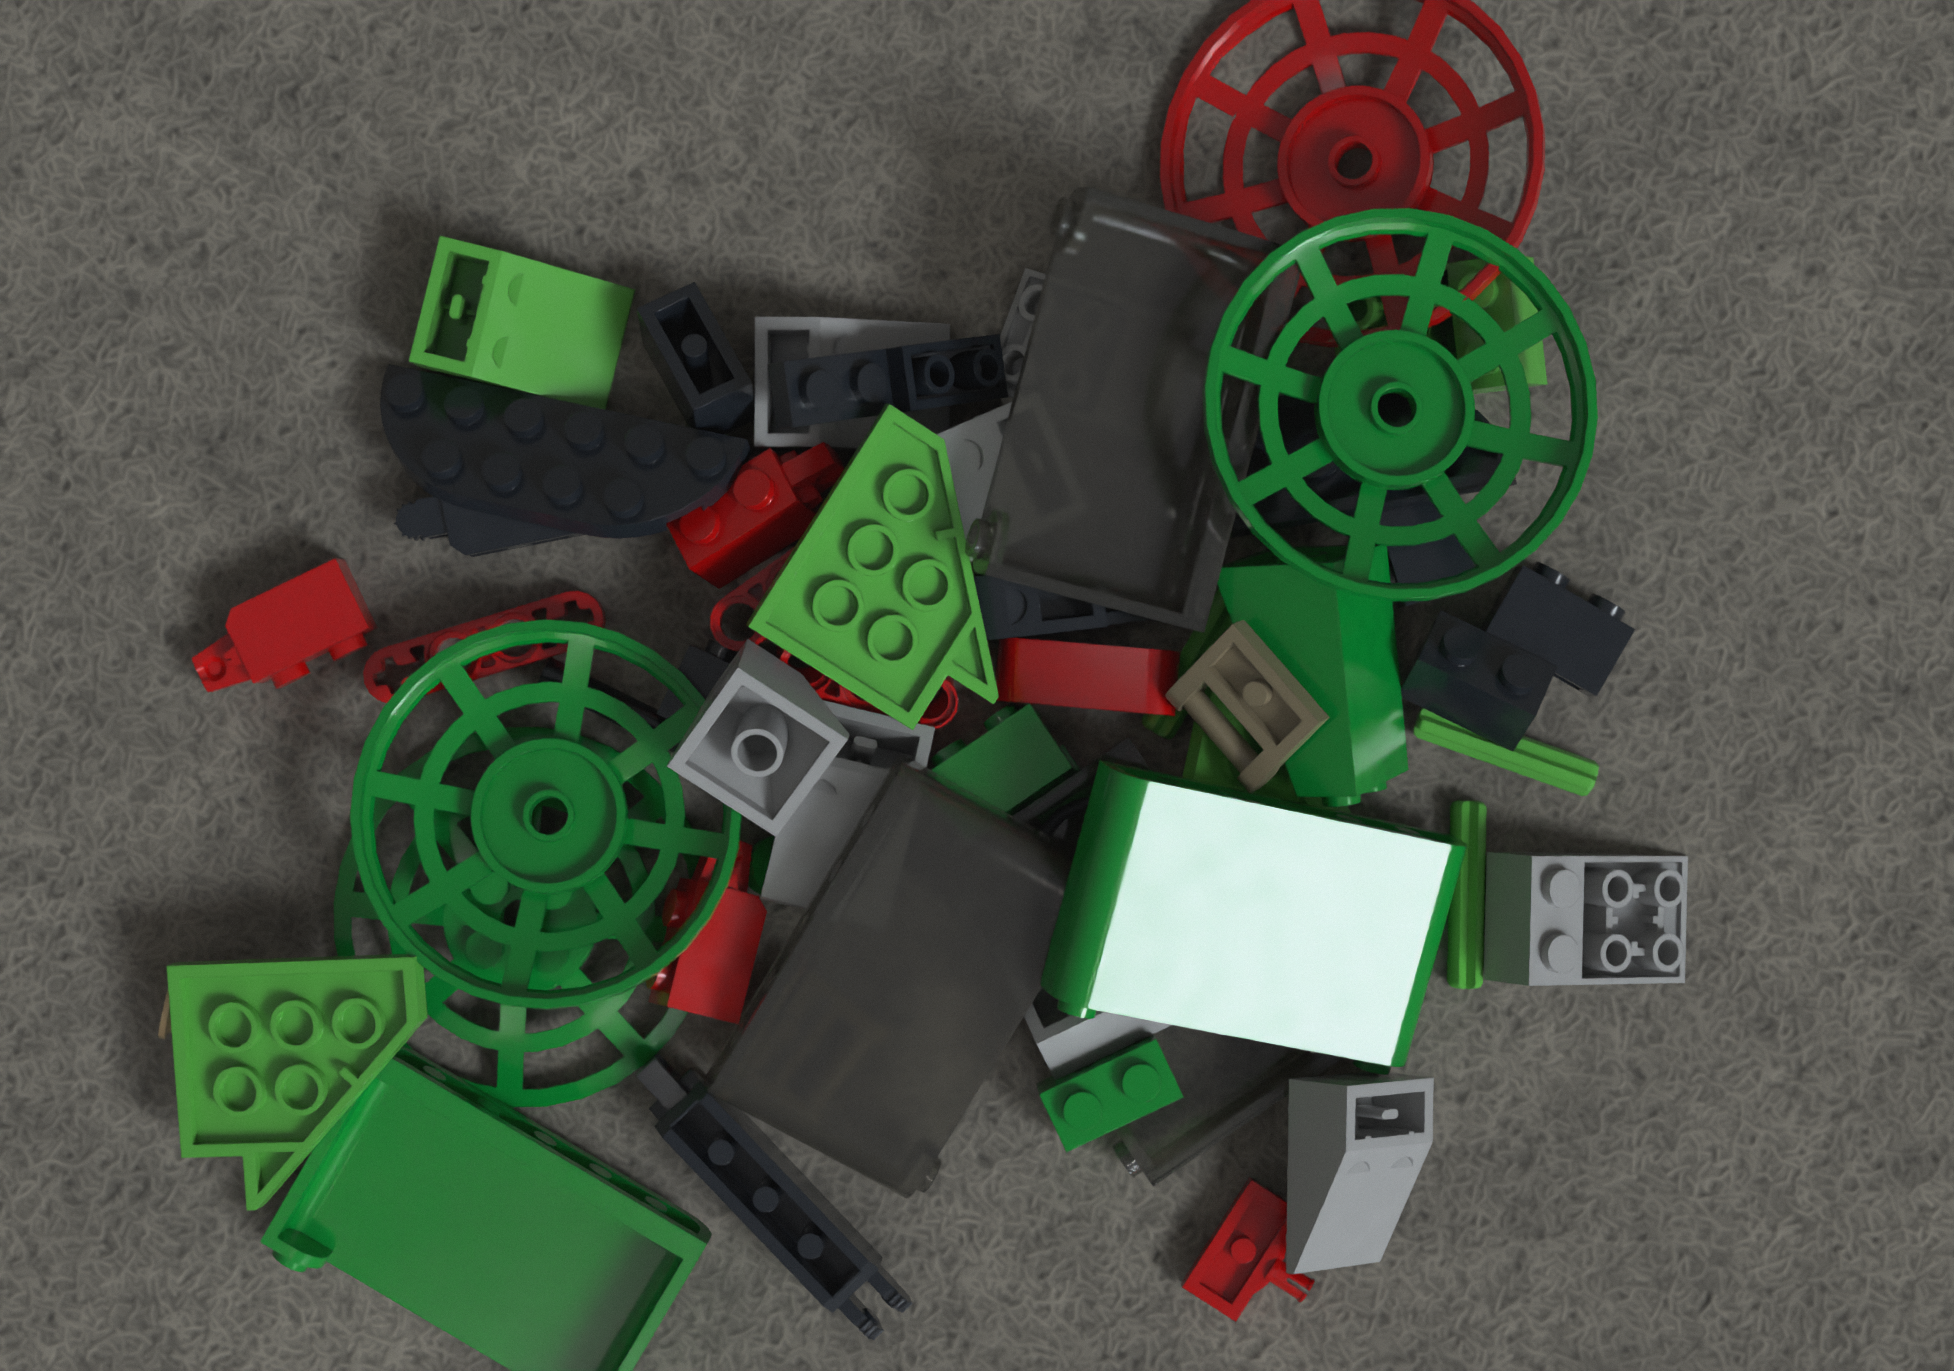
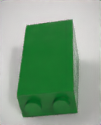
M1375 544L1368 580L1391 583L1387 546ZM1347 545L1294 547L1319 564L1342 572ZM1270 549L1216 567V582L1232 624L1245 620L1330 717L1285 762L1297 797H1322L1323 806L1341 807L1360 803L1361 794L1387 789L1386 781L1409 770L1393 603L1349 595L1315 582L1281 561Z

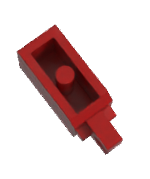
M825 442L814 446L800 455L793 450L779 456L769 448L742 465L731 488L714 505L708 506L704 511L701 507H698L690 513L666 523L688 568L720 589L801 538L817 513L815 507L823 501L820 494L836 483L845 467L835 449H832Z
M334 558L231 608L225 624L228 633L191 659L207 692L219 691L251 680L253 684L272 680L275 689H279L309 675L311 672L306 663L329 652L334 662L367 647L368 643L364 635L378 627L345 559Z
M740 841L729 885L711 920L686 951L660 973L646 980L647 988L651 989L648 1002L739 1024L767 910L759 896L747 893L752 845ZM700 856L692 878H680L677 889L673 888L669 892L662 912V923L664 926H667L663 945L676 934L695 910L711 880L716 859Z

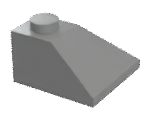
M747 639L710 691L670 758L667 767L777 837L847 742L849 733L801 673Z

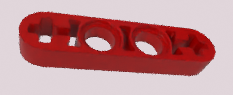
M581 591L557 594L384 647L374 652L366 661L363 671L364 684L374 698L387 703L395 694L391 685H380L377 680V674L386 670L385 660L389 657H393L396 665L416 663L420 660L413 650L424 646L426 663L438 653L440 646L451 638L463 640L470 635L504 625L510 620L518 619L524 622L539 620L535 616V612L545 608L547 609L546 619L557 620L568 615L566 604L572 601H576L577 606L581 610L591 609L594 620L589 621L587 624L604 628L606 624L605 611L600 601L591 594ZM545 643L532 644L527 653L517 657L507 655L501 650L471 662L466 672L472 681H476L567 653L568 644L557 643L555 647L545 649ZM406 677V678H404V679L402 680L401 685L405 682V680H406L408 677ZM440 682L425 696L447 689Z

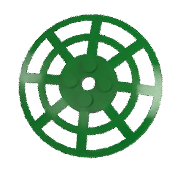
M1413 208L1370 209L1334 217L1300 232L1270 253L1242 283L1222 315L1208 352L1202 389L1204 432L1213 468L1229 502L1252 534L1281 561L1313 581L1349 595L1388 602L1429 601L1467 592L1500 577L1535 552L1561 524L1581 490L1593 456L1598 421L1596 378L1587 343L1570 307L1548 277L1517 248L1488 230L1450 215ZM1406 234L1426 238L1415 276L1404 274L1371 275L1337 285L1320 249L1336 242L1368 235ZM1455 246L1468 251L1488 264L1499 266L1498 270L1526 294L1538 312L1503 332L1498 323L1476 302L1469 298L1464 300L1466 296L1451 287L1440 284L1451 247ZM1296 263L1313 300L1304 305L1285 325L1272 346L1267 360L1231 347L1239 325L1256 298L1279 274ZM1375 296H1402L1408 298L1400 330L1379 331L1363 336L1347 304ZM1434 305L1450 310L1451 314L1466 323L1485 344L1457 360L1445 347L1426 337ZM1323 318L1341 352L1328 366L1322 378L1286 367L1288 358L1300 338L1317 321ZM1550 335L1553 336L1561 352L1570 386L1572 423L1569 441L1530 433V391L1524 368L1518 355ZM1499 367L1503 375L1508 395L1509 428L1474 420L1475 401L1470 383ZM1224 373L1260 386L1258 395L1259 428L1265 452L1271 465L1239 481L1230 462L1222 430L1221 388ZM1279 393L1315 404V423L1319 439L1288 455L1284 447L1279 427ZM1394 393L1408 401L1411 407V419L1407 425L1394 427L1381 419L1378 413V401L1381 396ZM1466 446L1503 454L1499 465L1488 483L1471 501L1465 504L1444 471L1457 460ZM1523 459L1563 467L1557 485L1539 516L1515 542L1499 552L1477 520L1485 515L1506 493L1517 475ZM1334 462L1347 475L1361 482L1354 516L1345 515L1323 501L1307 486L1302 478ZM1420 485L1442 517L1432 522L1414 526L1379 525L1387 490H1404ZM1285 488L1290 496L1314 519L1335 532L1348 536L1342 572L1323 566L1292 547L1265 522L1253 504ZM1453 534L1476 565L1454 576L1421 583H1384L1368 580L1375 544L1384 546H1415L1441 540Z
M543 619L508 623L470 635L437 653L410 675L383 707L365 740L354 775L350 809L353 854L364 891L382 924L409 956H417V962L437 978L472 996L510 1007L550 1010L589 1005L623 994L660 973L687 950L711 920L729 885L739 851L742 815L723 802L722 833L684 827L685 806L683 788L678 773L667 767L671 758L668 751L681 742L705 701L703 696L681 671L651 648L619 632L583 622ZM539 643L568 644L562 683L541 682L523 684L498 692L485 699L463 668L482 656L514 646ZM594 649L615 654L644 669L670 689L684 707L652 729L644 718L625 703L602 691L588 687ZM442 682L463 712V715L452 723L434 746L423 767L420 780L381 772L386 753L403 721L420 700ZM547 702L559 703L553 738L535 739L517 745L497 717L506 711L525 705ZM585 708L595 710L613 719L630 732L637 742L606 763L593 751L579 744ZM476 731L495 758V761L482 775L476 790L441 784L443 774L453 755L466 739ZM651 763H653L657 770L664 792L665 824L628 818L627 801L621 785ZM376 798L415 805L413 820L416 847L423 870L430 882L397 903L386 884L377 855L374 829ZM557 799L563 802L567 808L568 818L565 826L555 834L546 835L539 833L532 823L534 808L543 800ZM435 810L471 816L472 833L479 850L448 871L443 864L436 842ZM623 844L660 850L658 859L647 880L634 896L624 903L605 875L606 870L617 858ZM679 853L716 859L711 880L695 910L676 934L656 950L636 919L651 906L663 891L676 866ZM494 872L508 883L522 889L523 892L515 927L505 925L486 915L468 901L462 893ZM583 888L603 917V919L596 923L574 930L552 933L541 932L549 895L569 893ZM446 904L454 915L474 931L498 943L510 946L502 984L480 978L451 963L426 943L412 927V924ZM615 935L635 965L617 976L583 987L557 990L528 989L537 951L556 952L579 949Z
M505 727L517 745L535 739L553 738L554 729L545 727ZM477 733L471 734L453 755L450 762L468 754L488 750V748ZM580 735L579 744L593 751L606 763L620 754L619 751L611 746ZM432 750L397 775L420 780L423 767ZM644 768L628 780L644 796V798L628 810V818L655 822L662 817L665 821L666 811L662 786ZM381 798L375 799V830L396 801ZM546 799L536 805L532 813V823L536 831L541 832L543 806L568 814L563 802L557 799ZM409 804V806H410V807L413 809V811H414L415 805H410V804ZM435 810L436 841L439 842L456 864L479 851L457 824L468 816ZM685 815L684 827L693 829L691 822ZM352 836L340 864L334 897V941L338 956L356 955L352 941L351 917L380 920L366 892L354 891L358 867L353 854ZM415 837L403 854L391 884L390 892L396 903L410 894L412 882L421 864ZM623 844L617 857L621 861L630 881L634 896L647 880L649 874L635 846ZM682 854L687 865L689 878L691 879L700 856ZM494 872L462 894L483 913L505 924L504 913L507 906L515 900H521L523 890L508 883ZM583 888L569 893L549 895L541 932L552 933L574 930L596 923L603 919V917ZM654 901L636 919L652 944L653 942H664L667 926H664L662 923V916H655ZM446 904L415 922L416 924L443 926L448 948L454 958L451 963L480 978L502 984L510 946L498 943L474 931L454 915ZM388 931L392 954H407ZM612 935V936H610V937L607 938V939H617V938H616L615 935ZM594 944L565 951H537L528 989L551 990L559 985L562 989L593 984L580 968L589 957ZM630 957L627 960L624 971L635 966ZM433 976L428 982L425 981L427 1016L429 1015L439 1025L461 1039L484 1048L498 1050L497 1087L477 1084L464 1078L461 1079L509 1107H547L586 1098L619 1083L645 1065L673 1037L689 1013L669 1007L658 1025L643 1038L618 1011L628 1001L636 988L634 987L623 994L589 1005L579 1006L585 1014L578 1019L558 1028L536 1033H525L527 1008L510 1007L501 1004L498 1031L465 1019L444 1003L458 988L436 976ZM598 1028L624 1055L609 1067L576 1082L544 1089H523L524 1052H539L561 1047L589 1035ZM407 1043L404 1044L405 1046L412 1049Z

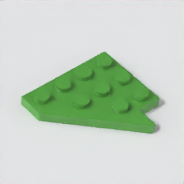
M886 403L746 625L911 730L915 728L947 676L955 679L992 704L996 702L999 694L945 440L897 408Z
M382 954L175 962L167 965L181 1158L242 1156L247 1211L257 1210L264 1206L427 1019L424 967L417 962V956Z

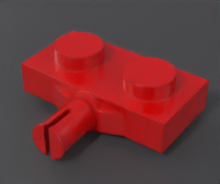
M1249 1177L1181 1282L1182 1288L1235 1322L1252 1296L1267 1286L1269 1282L1301 1303L1307 1296V1293L1289 1281L1288 1278L1308 1291L1311 1290L1315 1279L1308 1277L1304 1273H1286L1284 1258L1287 1248V1200Z

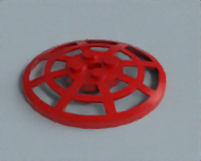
M1251 0L1232 13L1204 41L1184 71L1168 108L1161 139L1160 183L1166 216L1179 249L1199 279L1227 307L1238 290L1220 274L1202 247L1194 227L1233 219L1238 232L1251 251L1263 262L1277 248L1265 237L1256 224L1252 213L1289 203L1297 216L1309 226L1307 229L1334 217L1370 209L1413 208L1456 217L1488 230L1515 248L1519 247L1537 208L1545 171L1544 123L1537 92L1521 55L1502 28L1471 0H1415L1423 3V6L1410 36L1406 40L1395 35L1375 32L1342 33L1331 36L1319 0ZM1295 8L1306 45L1295 49L1273 64L1253 84L1247 95L1210 75L1221 58L1246 36L1262 27L1274 17ZM1447 15L1464 24L1489 47L1508 74L1514 92L1479 107L1473 93L1461 76L1440 56L1431 52ZM1350 54H1376L1398 59L1383 90L1363 85L1346 86L1338 57ZM1308 67H1314L1322 94L1307 103L1293 119L1264 105L1267 99L1285 81ZM1422 71L1429 74L1448 92L1457 105L1460 116L1427 129L1424 128L1419 117L1406 103ZM1196 98H1199L1232 117L1235 114L1236 116L1229 128L1223 153V185L1225 193L1187 202L1184 186L1183 150L1189 115ZM1523 117L1527 136L1526 174L1520 202L1512 222L1479 209L1484 198L1489 175V141L1487 133ZM1252 127L1280 142L1277 160L1278 179L1245 188L1243 181V156L1247 136ZM1469 141L1470 171L1466 190L1460 201L1430 187L1434 165L1433 154ZM1356 148L1369 151L1372 154V165L1364 176L1357 179H1348L1339 174V162L1346 152ZM1368 235L1345 241L1366 242L1374 273L1362 276L1332 275L1337 285L1371 275L1404 274L1415 276L1421 253L1399 265L1391 235ZM1327 247L1320 249L1322 254L1324 253ZM1296 263L1278 275L1259 305L1253 303L1244 319L1260 329L1280 335L1285 325L1290 321L1282 318L1300 289L1302 287L1308 288ZM1486 263L1458 291L1466 296L1464 300L1469 298L1473 301L1501 273L1498 270L1499 266ZM1380 296L1388 325L1371 329H1360L1363 336L1385 330H1400L1408 298L1402 296ZM1435 306L1428 328L1441 323L1453 314L1444 307ZM1311 327L1298 341L1324 347H1338L1329 329Z

